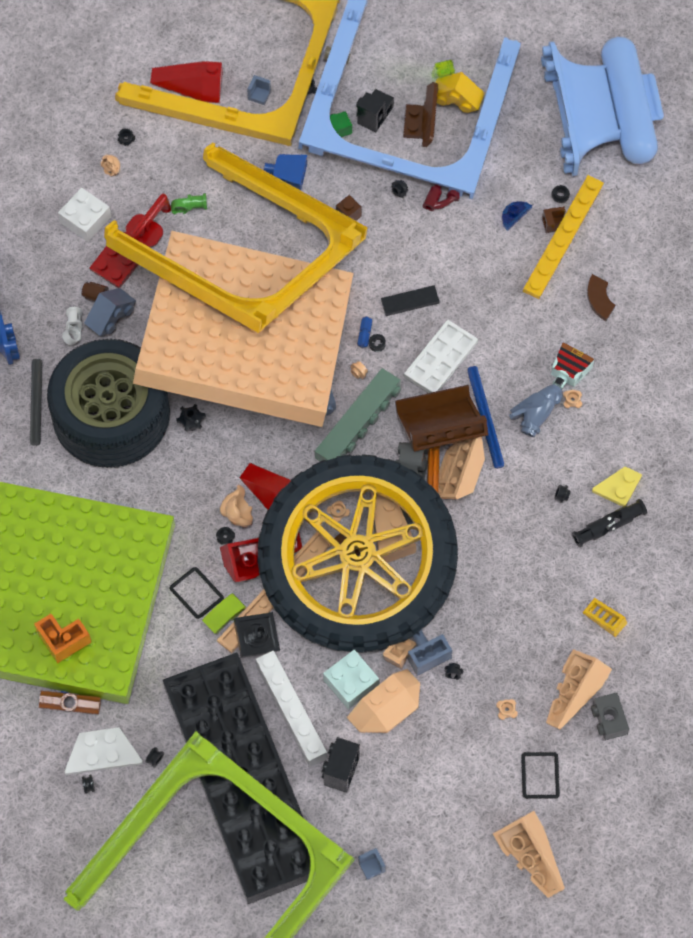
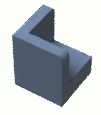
M254 75L247 88L248 100L265 105L271 93V81Z
M377 848L358 856V863L367 880L385 872L386 866Z

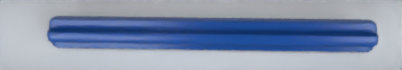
M472 366L468 368V375L480 416L485 415L487 419L488 435L486 440L493 465L496 469L504 467V460L478 367Z

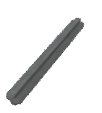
M33 359L31 368L30 444L33 446L41 444V359Z

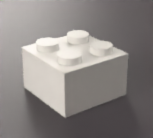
M81 187L58 212V216L62 225L89 242L111 218V211L108 205Z

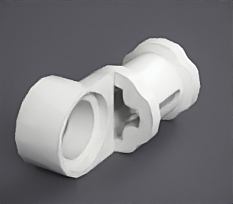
M69 307L66 310L68 321L66 323V330L62 333V338L70 346L75 345L81 340L83 325L81 322L82 309L79 307Z

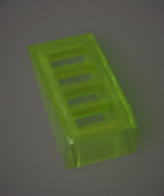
M446 60L435 63L431 74L432 78L455 73L453 61Z

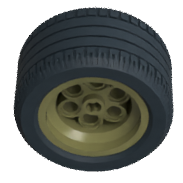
M98 339L97 341L87 342L67 353L52 372L48 383L47 402L55 434L62 446L72 456L86 464L102 468H116L135 463V461H139L151 453L166 433L170 419L168 392L133 384L141 347L120 339ZM125 406H130L129 409H123ZM92 412H98L96 415H90ZM111 417H115V418H116V419L113 420V421H109V420H108V419L111 418Z

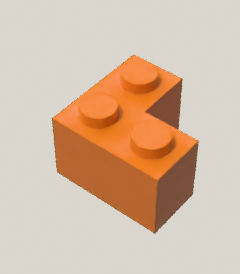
M52 614L34 623L36 632L57 663L92 643L90 635L80 619L75 620L62 629Z

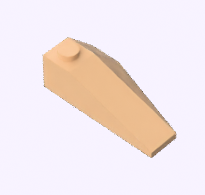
M573 649L562 669V673L566 674L564 682L557 685V690L560 692L559 698L552 702L546 723L561 729L604 685L612 669L597 658Z
M535 811L493 833L503 853L507 857L512 854L519 861L516 866L520 870L525 868L531 874V881L547 898L565 889L546 832Z

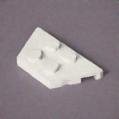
M119 727L83 732L78 735L65 769V775L142 765V759Z

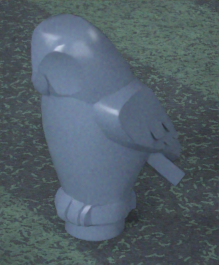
M552 384L532 394L510 410V419L516 420L524 416L520 424L522 427L521 432L535 437L536 434L540 433V426L549 417L555 404L561 402L563 397L562 389Z

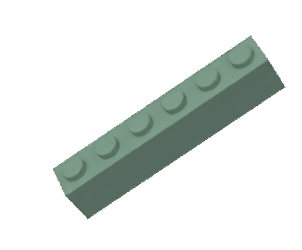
M382 368L314 451L315 459L321 462L334 459L336 456L346 455L348 452L352 453L357 445V440L359 438L363 439L368 432L367 428L370 424L374 425L377 422L378 414L381 411H386L392 397L396 398L399 395L401 380Z

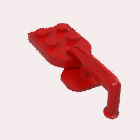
M161 194L145 215L136 214L126 225V232L123 233L148 247L155 246L162 238L164 232L162 226L153 221V219L160 210L164 213L171 211L167 195ZM106 246L89 269L115 287L121 288L139 264Z

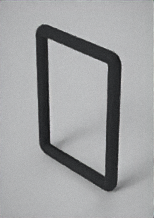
M197 567L191 568L169 587L170 591L196 619L202 618L224 599L219 590ZM194 571L220 597L199 615L174 589L176 585Z
M556 752L522 753L523 797L525 799L559 798L558 754ZM525 756H554L556 795H526Z

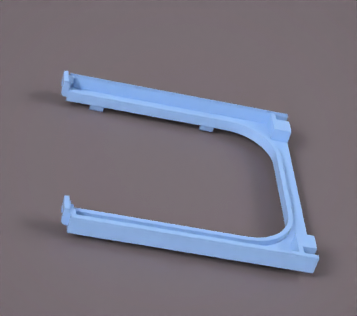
M348 0L301 134L298 149L302 150L303 145L309 147V152L323 156L324 151L448 187V192L456 190L460 196L463 195V192L469 193V199H473L521 43L504 37L467 153L454 164L444 167H429L351 144L342 139L332 127L329 115L365 7L368 4V0Z

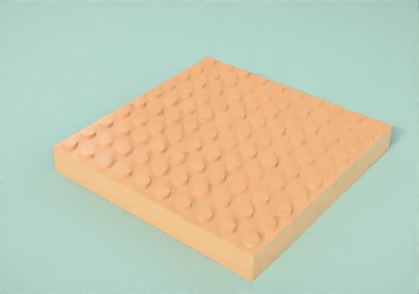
M171 231L165 254L167 258L233 295L244 298H263L277 293L311 264L176 231ZM332 268L259 333L159 277L135 369L133 384L322 427L327 411L353 273Z

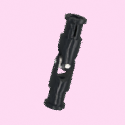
M637 499L636 503L628 507L623 506L603 518L587 524L586 528L578 532H572V537L577 546L582 547L584 543L596 540L608 532L632 522L634 518L640 515H646V506L641 499ZM614 518H618L620 521L615 523Z

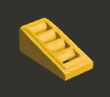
M596 598L583 611L584 615L614 637L627 625L625 616ZM597 606L600 607L595 614H592V611ZM603 611H605L606 613H605V614L602 616V618L600 619V618H599L600 614H601ZM609 616H612L608 623L605 622Z

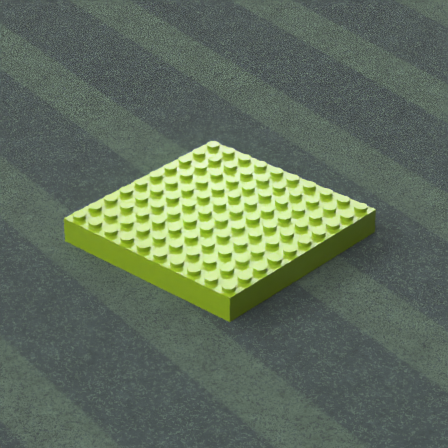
M0 482V679L79 695L101 697L103 700L128 704L175 528L174 516ZM52 614L62 629L75 620L80 619L88 631L92 643L57 663L36 632L34 623Z

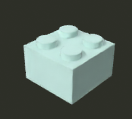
M355 650L351 651L323 673V681L348 710L379 685L378 676Z

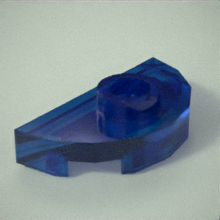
M516 201L507 205L502 213L504 228L508 231L532 209V205L523 201Z

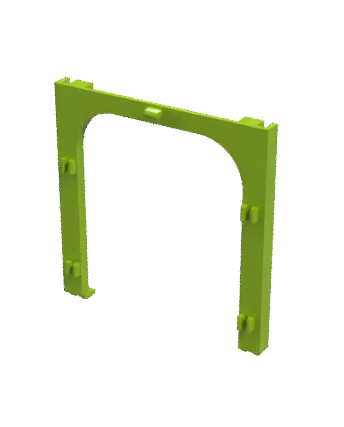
M195 732L65 891L68 895L63 900L77 911L84 907L178 790L189 781L202 776H218L234 783L295 832L308 849L311 861L308 881L265 938H293L355 859L220 752L199 733Z

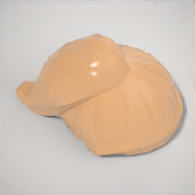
M237 485V489L223 499L220 506V514L227 517L234 525L248 527L253 522L251 515L252 507L244 500L245 489L241 485Z

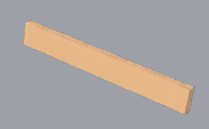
M316 532L294 556L295 565L326 552L331 545ZM304 568L297 571L299 577H303L307 573V570ZM264 589L239 617L272 611L274 607ZM234 622L217 639V642L230 653H233L238 648Z

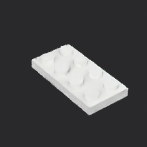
M447 320L407 369L404 377L428 393L440 391L476 346L478 339Z

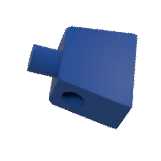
M279 154L276 164L265 163L264 171L301 191L308 164L307 155Z

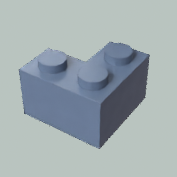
M121 288L101 292L84 324L99 336L111 334L116 328L115 324L118 318L129 316L133 312L136 300Z

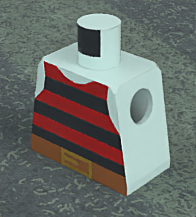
M563 342L552 367L551 375L556 377L552 384L559 386L561 389H563L566 383L575 387L592 369L594 358Z

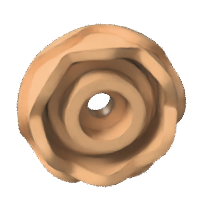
M113 155L103 156L101 166L104 168V173L110 176L117 175L120 170V162L117 157Z

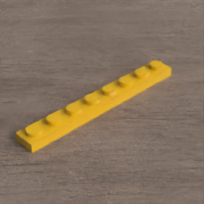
M587 175L522 292L540 299L603 187L604 182Z

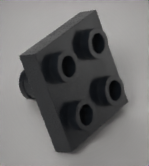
M273 612L233 619L241 658L267 654L273 650L274 652L280 651Z

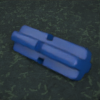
M367 316L361 319V332H359L357 345L361 348L368 347L373 320Z

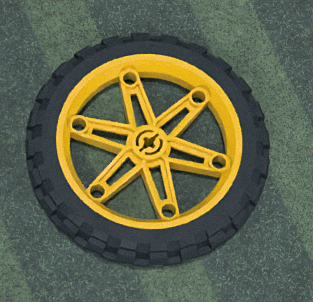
M349 454L336 456V458L326 461L323 460L312 465V467L304 472L301 471L280 490L269 510H267L262 522L257 547L259 574L264 590L275 611L283 621L302 635V637L314 644L316 643L336 651L351 652L355 650L357 653L387 649L391 645L408 640L422 628L426 627L435 618V615L443 607L454 583L458 561V543L452 517L447 506H445L440 495L432 485H429L418 473L406 468L399 462L366 454L354 456ZM360 492L350 531L318 509L317 506L325 500L342 493ZM371 492L374 497L371 500H365L363 495ZM377 494L399 505L409 515L414 524L373 534ZM364 507L369 508L366 536L357 534ZM311 512L318 513V517L314 520L309 519L308 515ZM306 520L333 549L295 565L294 547L296 537L301 525ZM323 522L346 537L341 545L321 526ZM411 529H416L419 534L416 537H410L408 532ZM402 535L403 540L376 551L374 542ZM421 540V564L417 577L412 586H410L382 557ZM356 549L359 550L361 556L357 557L355 554ZM337 555L340 556L341 564L313 570L312 566ZM374 561L395 580L393 584H390L369 569ZM301 568L307 570V574L304 577L297 575V571ZM349 570L359 571L352 599L346 598ZM342 572L338 612L318 603L305 590L301 582ZM365 575L400 599L390 607L379 612L355 615ZM400 586H405L408 588V592L401 595L397 592V589ZM344 606L352 608V612L348 615L343 614L341 610Z

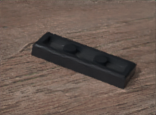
M435 285L383 297L381 298V303L385 316H390L440 304Z

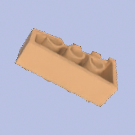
M370 492V498L372 499L374 495ZM377 494L374 518L375 534L407 526L408 524L400 506L390 499ZM409 530L408 535L410 537H413L411 531ZM402 535L377 541V550L403 540ZM412 543L382 558L389 563L416 553V543Z

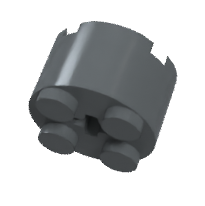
M399 442L398 454L400 456L399 460L396 459V462L401 463V465L410 470L412 469L425 479L428 461L424 454L428 455V449L414 452L410 443Z

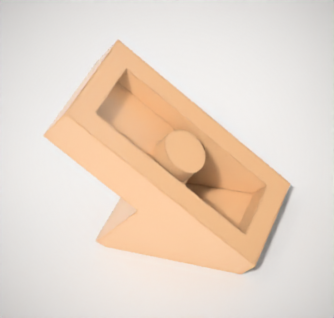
M408 639L391 645L383 653L384 660L402 670L408 657V651L414 649L417 644Z

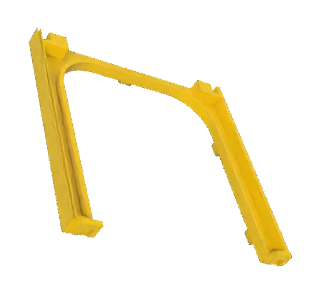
M285 0L303 8L310 16L314 28L292 94L284 105L272 112L263 114L247 113L236 108H227L127 82L119 83L118 92L115 94V101H118L121 105L291 146L331 22L334 21L340 0Z
M212 142L204 149L203 160L207 162V166L223 174V178L230 182L236 181L297 215V219L302 222H310L317 226L326 235L329 242L328 248L277 293L263 298H244L225 291L118 230L117 221L115 220L105 227L104 237L106 239V246L259 333L364 241L368 227L220 146L215 147V143Z

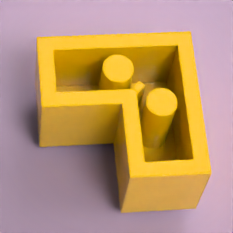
M463 72L437 78L435 82L438 83L437 104L444 106L455 103L465 113L479 109L485 92Z

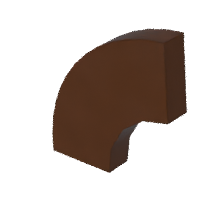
M592 274L587 288L588 300L592 310L601 319L607 321L616 305L607 296L608 282Z

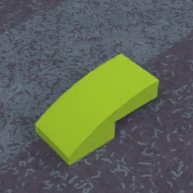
M232 593L213 608L202 621L217 634L230 620L233 621L246 606Z

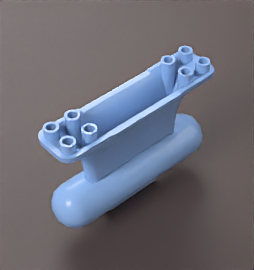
M617 36L609 39L601 50L603 65H580L568 61L559 53L555 42H549L548 46H542L543 56H541L542 67H546V71H544L545 82L552 81L565 135L564 138H561L562 147H560L561 158H565V163H563L564 173H572V176H577L579 164L588 151L598 145L620 140L622 152L626 160L633 164L650 162L658 151L653 121L662 120L664 114L655 75L652 73H641L634 43L626 37Z

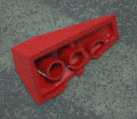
M201 61L154 67L151 72L150 84L169 91L172 90L199 101L220 103L223 78L222 62Z
M252 463L248 464L239 477L267 510H269L280 490L290 482V479Z
M299 532L296 537L294 553L302 548ZM259 538L229 543L220 547L224 567L234 582L254 579L260 575L257 548Z

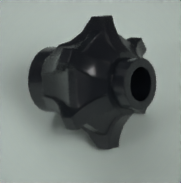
M196 404L188 408L182 406L180 408V417L176 418V422L182 424L187 432L201 429V422L206 417V414L201 413L197 409Z

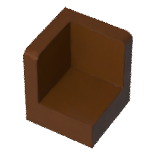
M565 206L543 210L542 221L545 233L556 232L564 218Z

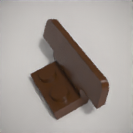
M432 82L427 86L424 105L406 104L403 138L422 139V147H428L434 139L438 83Z

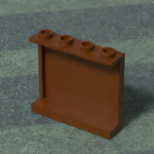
M469 385L395 400L397 418L414 452L488 435L487 419L485 415L480 416L470 397Z

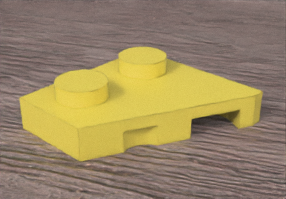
M623 467L593 487L592 492L622 507L627 506L642 474Z

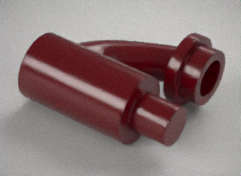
M435 184L430 188L422 206L424 209L433 212L435 209H442L448 206L453 201L458 202L460 194L456 190H450L446 194L447 198L439 201L442 194V186Z

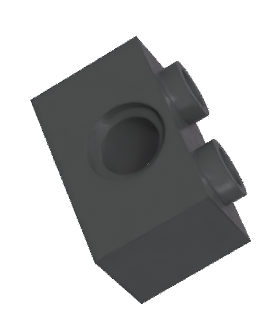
M618 693L594 698L591 711L593 717L598 718L597 730L599 735H603L605 741L628 735L629 726ZM610 714L614 719L607 720L604 715Z

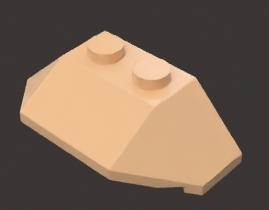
M482 437L452 443L446 450L439 469L438 493L442 499H459L473 493L485 460Z
M408 669L392 674L363 697L348 715L347 719L360 733L390 732L418 709L420 682Z

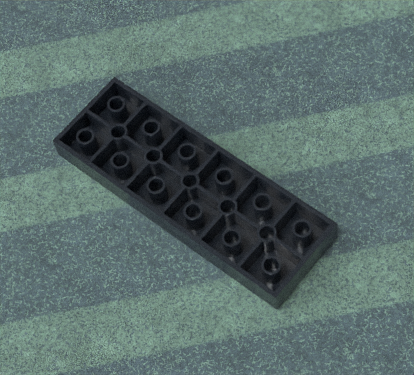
M238 652L163 679L165 692L185 743L188 742L195 732L199 733L220 752L303 817ZM218 776L199 777L247 904L254 903L308 881L311 868L310 855L305 843L295 832L231 781Z

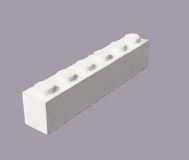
M274 650L256 658V667L308 767L310 768L326 760L327 751Z

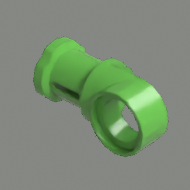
M206 193L198 196L188 194V198L175 199L171 202V212L175 215L177 213L186 214L187 211L193 208L207 209Z

